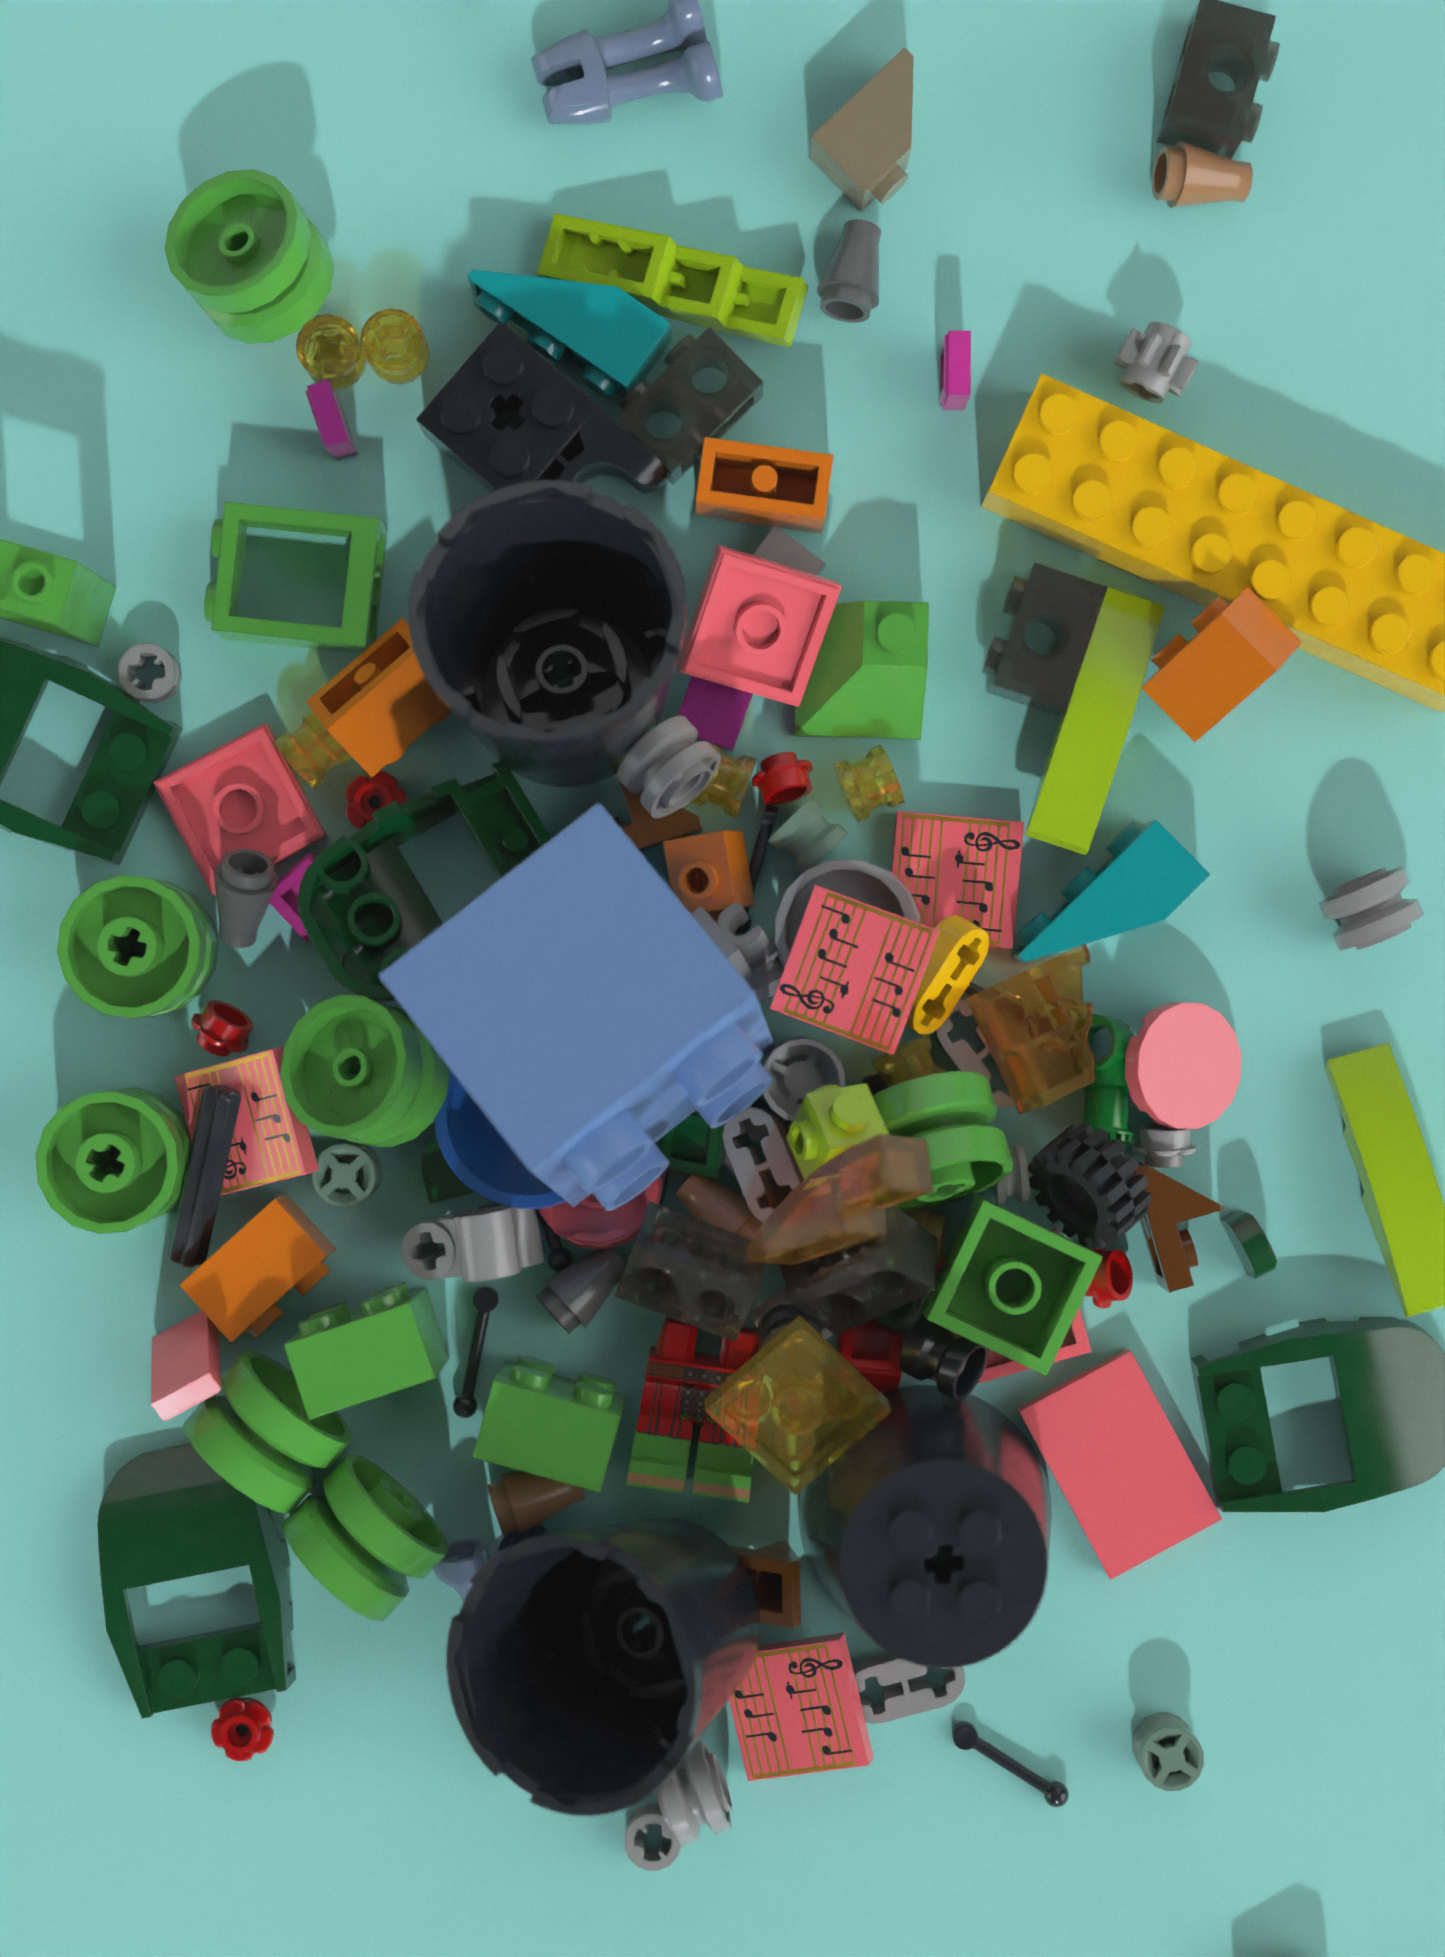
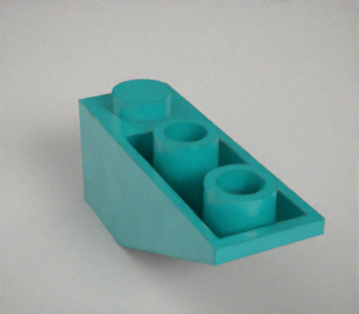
M472 269L467 276L473 295L477 297L473 304L481 313L497 324L501 321L506 325L511 320L529 333L526 341L537 352L556 363L563 356L582 369L578 376L588 387L608 399L615 392L629 402L672 340L671 325L667 320L617 286Z
M1157 820L1145 823L1141 828L1132 821L1105 847L1112 857L1096 873L1086 866L1061 890L1060 894L1067 901L1050 918L1041 911L1017 933L1014 938L1022 946L1011 957L1017 963H1024L1163 921L1211 874Z

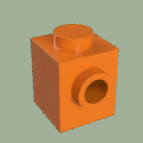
M721 830L663 841L671 891L690 914L702 906L717 923L721 912L731 904L739 902L743 908L755 906L743 831Z

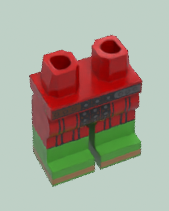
M666 1316L658 1337L657 1347H650L626 1485L684 1493L693 1425H699L700 1433L693 1475L692 1495L749 1503L760 1396L764 1375L763 1365L758 1361L757 1329L724 1325L720 1356L695 1352L699 1321Z

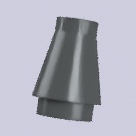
M854 219L844 224L841 239L817 287V293L821 298L820 309L833 319L849 323L863 322L870 317L871 309L876 308L879 304V241L881 229L874 223Z
M236 849L227 852L223 856L222 862L214 869L219 916L218 937L228 946L244 948L256 942L258 928L276 890L279 879L274 871V863L267 855L251 849Z
M614 1248L606 1250L596 1249L545 1279L543 1282L546 1287L535 1297L562 1328L570 1334L580 1324L584 1328L588 1326L621 1278L631 1270V1267Z

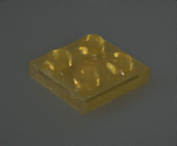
M800 1315L704 1399L705 1412L794 1495L800 1492L849 1447L891 1413L888 1399Z

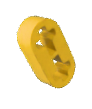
M959 915L949 916L935 927V929L940 930L906 1022V1026L918 1034L927 1035L942 1026L981 967L988 953L989 936L985 930Z

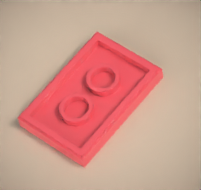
M1128 1348L1017 1408L1110 1580L1222 1520L1135 1357Z

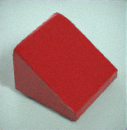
M840 1311L842 1328L838 1330L834 1386L841 1389L877 1392L898 1390L901 1378L899 1361L902 1351L903 1334L889 1333L881 1329L867 1313Z

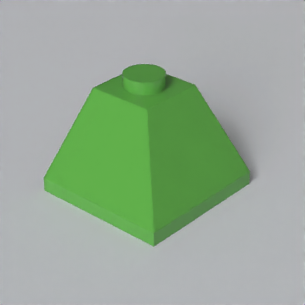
M857 601L836 604L800 706H795L794 736L920 740L928 666L929 602Z

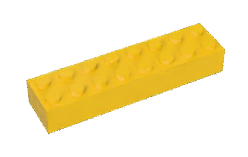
M1041 373L981 507L1204 607H1207L1218 596L1228 604L1248 586L1302 642L1298 649L1436 711H1445V553Z

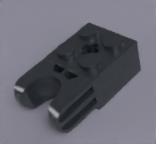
M501 321L416 418L425 437L490 493L524 482L562 480L584 484L590 478L608 475L620 478L639 492L646 494L658 491L668 479L662 462L648 448ZM512 411L519 412L523 423L522 426L517 430H513L507 425L504 431L499 430L500 423L498 419L503 414L511 413Z

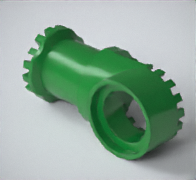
M1098 1014L1087 1015L1075 1024L1068 1042L1069 1054L1073 1062L1080 1067L1079 1087L1085 1090L1083 1124L1091 1125L1093 1133L1098 1128L1108 1132L1109 1143L1110 1140H1112V1143L1118 1140L1123 1145L1133 1144L1134 1134L1128 1131L1130 1092L1125 1079V1053L1131 1036L1135 1035L1133 1031H1129L1130 1026L1122 1023L1120 1020ZM1107 1028L1112 1036L1111 1050L1104 1059L1095 1061L1090 1048L1092 1039L1099 1030Z

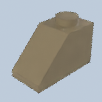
M905 47L811 136L809 158L861 212L875 198L881 204L888 201L904 185L909 176L905 170L907 169L912 142L914 56Z

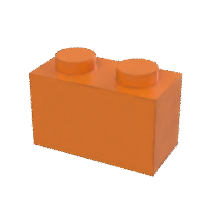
M704 437L695 501L696 516L822 534L834 455Z
M1248 586L1228 604L1220 596L1215 598L1190 623L1198 632L1189 641H1186L1180 633L1170 640L1151 659L1159 669L1141 687L1194 742L1200 739L1271 677L1302 643Z
M403 617L306 701L325 729L371 777L376 775L386 765H390L400 759L412 742L433 724L443 721L452 713L439 699L423 675L413 651L409 624Z
M285 1193L272 1200L179 1286L230 1342H233L246 1331L256 1339L284 1314L276 1305L293 1288L302 1296L305 1295L331 1271L323 1261L336 1250V1247L289 1195Z

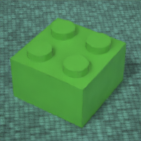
M975 1194L921 1311L927 1320L1047 1376L1103 1257L1084 1245Z
M406 1282L395 1284L369 1294V1299L360 1302V1309L349 1312L346 1302H342L309 1314L310 1318L298 1323L300 1332L287 1341L284 1347L308 1420L435 1379L450 1358L426 1287L409 1292Z
M518 1356L516 1363L505 1360L493 1380L472 1457L600 1493L627 1394L615 1391L617 1383L599 1375L580 1373L578 1380L553 1374L555 1365L538 1358Z

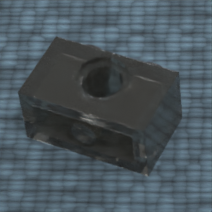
M1199 0L1189 20L1157 138L1158 143L1174 147L1179 141L1231 159L1242 141L1247 143L1253 141L1263 109V104L1253 102L1258 81L1268 82L1280 46L1279 42L1270 40L1276 19L1275 15L1219 0ZM1212 72L1227 74L1233 80L1236 89L1233 91L1218 90L1209 81L1208 74Z
M1035 562L1027 572L1025 579L1014 576L1002 609L1003 613L1012 615L1005 639L993 637L982 668V673L992 676L987 693L1055 716H1059L1066 711L1108 587ZM1033 623H1042L1050 627L1056 637L1055 650L1048 654H1039L1031 650L1024 637L1026 626Z

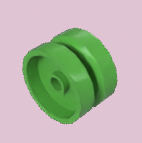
M254 169L222 173L202 182L180 203L168 224L164 250L170 272L196 300L197 304L214 324L230 338L247 344L268 343L293 334L319 312L331 290L334 263L328 243L315 225L306 217L305 211L292 193L275 176Z
M121 875L93 884L73 900L60 924L57 955L65 981L85 1004L110 1016L128 1018L157 1017L183 1009L203 993L216 969L219 942L211 915L195 895L168 881ZM136 940L146 943V952L143 957H137L135 954L134 944Z
M338 995L317 1003L298 1020L284 1046L280 1071L285 1100L302 1124L321 1135L337 1139H347L350 1142L366 1146L389 1148L415 1139L434 1122V1118L447 1097L450 1067L405 1010L395 1006H388L366 996Z
M965 1071L931 1074L904 1081L872 1096L891 1137L869 1177L877 1207L887 1211H913L945 1205L983 1192L1003 1181L1013 1171V1160L1004 1132L989 1126L997 1117V1107L988 1078L977 1072Z
M140 1088L113 1089L88 1093L62 1106L44 1127L35 1154L37 1181L50 1208L72 1226L97 1234L127 1232L172 1211L181 1198L192 1146L185 1117L180 1110L162 1095ZM116 1148L121 1151L116 1160L124 1163L123 1169L118 1168L113 1161V1153Z
M246 1350L221 1378L226 1397L213 1395L202 1401L184 1422L185 1435L196 1452L208 1465L237 1490L260 1505L279 1513L291 1514L316 1484L311 1466L329 1469L354 1438L349 1426L337 1411L308 1420L293 1372L279 1362L259 1352Z
M348 1453L322 1481L326 1498L308 1495L282 1523L284 1536L297 1558L333 1596L353 1611L371 1620L384 1621L406 1598L410 1591L406 1576L425 1578L446 1556L449 1546L445 1535L433 1517L406 1488L377 1464L361 1455Z

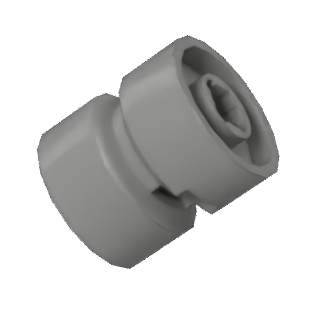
M804 1036L787 1038L775 1045L776 1047L766 1055L762 1063L763 1067L773 1078L772 1083L763 1095L773 1111L790 1121H794L807 1093H811L825 1085L834 1084L845 1087L846 1084L844 1068L837 1055L816 1039Z

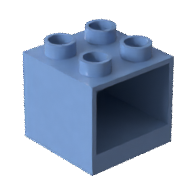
M597 803L378 975L529 1171L573 1208L591 1193L594 1194L606 1211H612L629 1202L650 1186L669 1165V1160L655 1142L696 1110L712 1129L727 1123L754 1103L773 1081L771 1075L759 1062L763 1056L776 1046L755 992L600 803Z

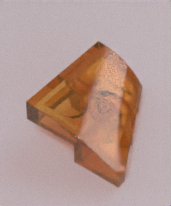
M1086 944L1071 949L966 998L1019 1115L1044 1107L1095 1082L1094 1053L1091 1051L1088 1043V1032L1093 1025L1092 1003H1083L1082 966L1090 963V952Z

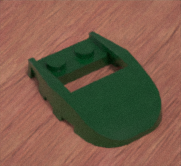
M0 637V786L49 681L114 710V714L62 826L0 799V828L9 833L13 832L62 849L74 850L95 856L120 866L156 789L153 782L161 778L183 728L172 721L163 720L142 706L139 699L134 698L121 687L112 684L87 668V665L65 655L53 654L30 647V645Z
M500 761L492 764L493 774L462 786L454 778L430 787V792L399 805L396 801H393L373 812V820L349 838L345 836L340 837L317 855L313 863L306 869L298 891L300 919L329 972L348 990L357 995L366 996L378 1001H398L378 975L443 925L398 846L458 812L496 877L500 880L552 840L511 770Z
M1360 1317L1359 1321L1328 1322L1325 1318L1298 1322L1299 1327L1267 1336L1262 1334L1238 1342L1240 1351L1208 1361L1202 1354L1190 1358L1216 1507L1222 1512H1327L1420 1485L1437 1475L1445 1466V1353L1428 1332L1408 1320H1399L1395 1317ZM1331 1356L1353 1480L1285 1492L1281 1487L1260 1367Z
M191 1443L145 1452L124 1464L112 1478L100 1504L97 1522L98 1549L106 1631L141 1718L152 1717L154 1713L270 1690H276L277 1692L286 1691L296 1680V1667L287 1668L286 1637L294 1628L292 1601L289 1602L287 1568L290 1566V1559L286 1540H280L270 1509L255 1502L216 1473L196 1452ZM249 1565L261 1622L139 1646L135 1636L126 1589Z

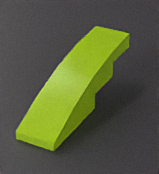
M554 213L537 270V275L542 278L617 286L660 316L791 348L808 291V285L801 277L745 267L735 256L679 246L669 235Z
M1104 586L1097 601L1084 650L1075 668L1062 716L1054 731L1025 836L1086 855L1089 851L1131 724L1165 605Z
M1389 1043L1329 1059L1324 1069L1346 1124L1343 1135L1365 1191L1361 1200L1405 1317L1408 1318L1445 1307V1206L1411 1101Z

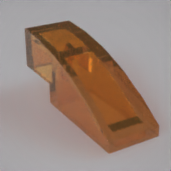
M879 1134L848 1148L820 1166L793 1189L766 1219L746 1248L747 1261L795 1265L888 1235L884 1208L934 1192L926 1140Z

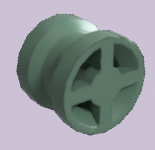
M812 797L774 833L768 842L776 850H786L795 860V870L802 875L807 869L815 867L848 832L840 824H830L822 816V806Z
M350 1141L340 1142L322 1151L316 1159L319 1171L311 1173L313 1187L318 1196L329 1205L340 1208L355 1206L371 1197L380 1186L383 1175L381 1161L376 1152L369 1146Z
M1155 1713L1144 1718L1136 1727L1132 1737V1751L1146 1779L1155 1787L1165 1791H1180L1191 1786L1199 1778L1204 1766V1752L1190 1726L1182 1718L1171 1713ZM1173 1737H1174V1739H1175V1741L1173 1742V1744H1166V1745L1162 1746L1161 1744L1158 1743V1742L1162 1743V1742H1165V1741H1171Z

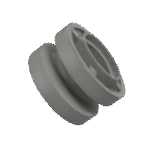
M684 716L669 718L649 730L627 753L617 772L618 780L629 792H642L640 803L653 818H662L670 815L690 803L707 786L721 762L720 754L709 742L700 741L695 743L698 731Z
M1403 867L1386 871V868H1381L1334 888L1331 890V896L1318 903L1324 918L1340 919L1342 925L1333 934V938L1340 951L1352 947L1360 950L1385 941L1412 927L1410 923L1424 915L1418 899H1403L1400 894L1410 882Z
M703 1739L698 1740L685 1757V1760L681 1762L669 1779L655 1790L666 1825L671 1832L674 1831L677 1840L682 1846L699 1840L700 1825L706 1823L715 1834L732 1828L730 1811L733 1807L723 1771L716 1755L710 1753Z

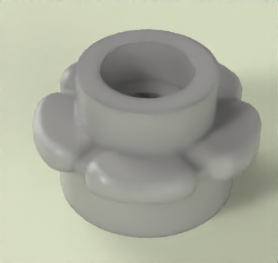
M1157 1123L1139 1125L1138 1144H1132L1134 1152L1145 1154L1146 1165L1158 1168L1183 1166L1184 1156L1196 1152V1146L1190 1143V1129L1167 1128Z

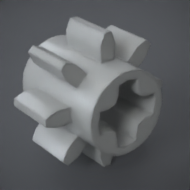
M1150 322L1144 334L1132 328L1113 362L1115 365L1125 369L1120 379V384L1133 395L1153 403H1162L1168 391L1176 396H1180L1182 391L1186 389L1199 363L1197 360L1186 356L1192 341L1183 332L1161 322Z

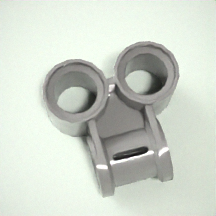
M491 1203L478 1207L479 1210L449 1213L432 1221L415 1225L405 1234L402 1242L401 1255L405 1266L413 1275L426 1280L462 1276L464 1282H478L518 1274L521 1272V1268L537 1265L545 1261L537 1209H515ZM436 1243H443L445 1249H438Z

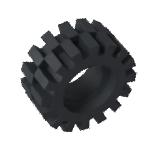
M1083 1123L1079 1127L1076 1124L1069 1126L1032 1158L1033 1161L1028 1165V1172L1033 1174L1029 1178L1030 1188L1040 1191L1034 1197L1039 1207L1047 1205L1051 1212L1046 1215L1053 1224L1059 1220L1064 1225L1062 1233L1069 1238L1078 1234L1079 1244L1088 1247L1093 1243L1095 1249H1103L1107 1245L1110 1247L1147 1214L1150 1209L1147 1205L1151 1202V1193L1143 1190L1149 1185L1146 1175L1136 1174L1134 1171L1140 1166L1135 1157L1132 1156L1126 1159L1121 1153L1125 1146L1118 1140L1110 1144L1108 1142V1132L1098 1128L1093 1133L1091 1125Z

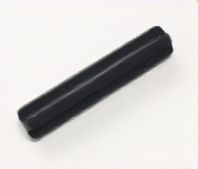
M216 1084L215 1086H207L202 1094L169 1250L171 1261L181 1264L183 1267L194 1268L195 1265H202L207 1260L242 1098L238 1090L227 1085Z

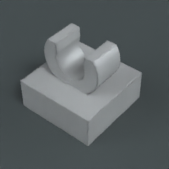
M739 902L726 907L719 915L717 923L702 906L691 914L744 980L747 983L751 981L755 976L744 957L755 956L765 949L769 940L763 929L757 925L745 935H735L736 930L750 919Z

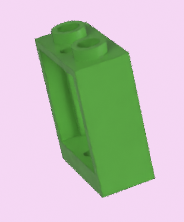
M225 502L223 519H215L212 528L211 552L213 557L219 558L216 583L209 582L205 592V619L212 621L211 630L224 639L361 654L376 641L388 529L379 518ZM247 527L351 538L341 628L237 617Z
M0 539V619L99 647L116 586L77 561Z

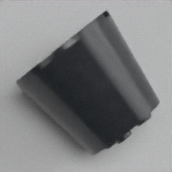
M540 480L524 482L491 492L459 511L436 534L438 541L426 557L420 572L417 570L415 572L408 604L409 634L413 651L423 675L439 699L512 772L535 783L554 787H578L600 782L617 774L621 762L631 748L649 730L659 724L684 641L687 623L685 586L679 564L665 537L641 511L630 503L626 507L611 498L593 492L590 485L562 480ZM564 679H572L573 684L568 687L559 688L557 682Z
M906 1386L898 1388V1390L876 1394L851 1408V1412L837 1422L815 1447L805 1469L799 1493L798 1516L802 1545L807 1561L824 1591L872 1640L892 1655L913 1664L933 1668H956L988 1659L1008 1647L1020 1636L1033 1619L1045 1591L1052 1508L1049 1485L1043 1466L1028 1439L1011 1420L993 1405L972 1394H969L961 1401H956L939 1392L937 1386ZM948 1544L952 1555L946 1557L945 1564L932 1565L930 1557L936 1555L937 1545Z
M657 1517L535 1536L498 1553L477 1571L471 1579L470 1583L472 1586L465 1597L460 1613L452 1617L447 1641L446 1668L451 1700L460 1726L475 1753L495 1777L503 1773L517 1786L532 1795L529 1802L557 1813L574 1816L609 1814L638 1803L668 1780L745 1678L753 1664L759 1646L761 1634L760 1605L753 1581L733 1549L716 1534L691 1521L679 1518Z

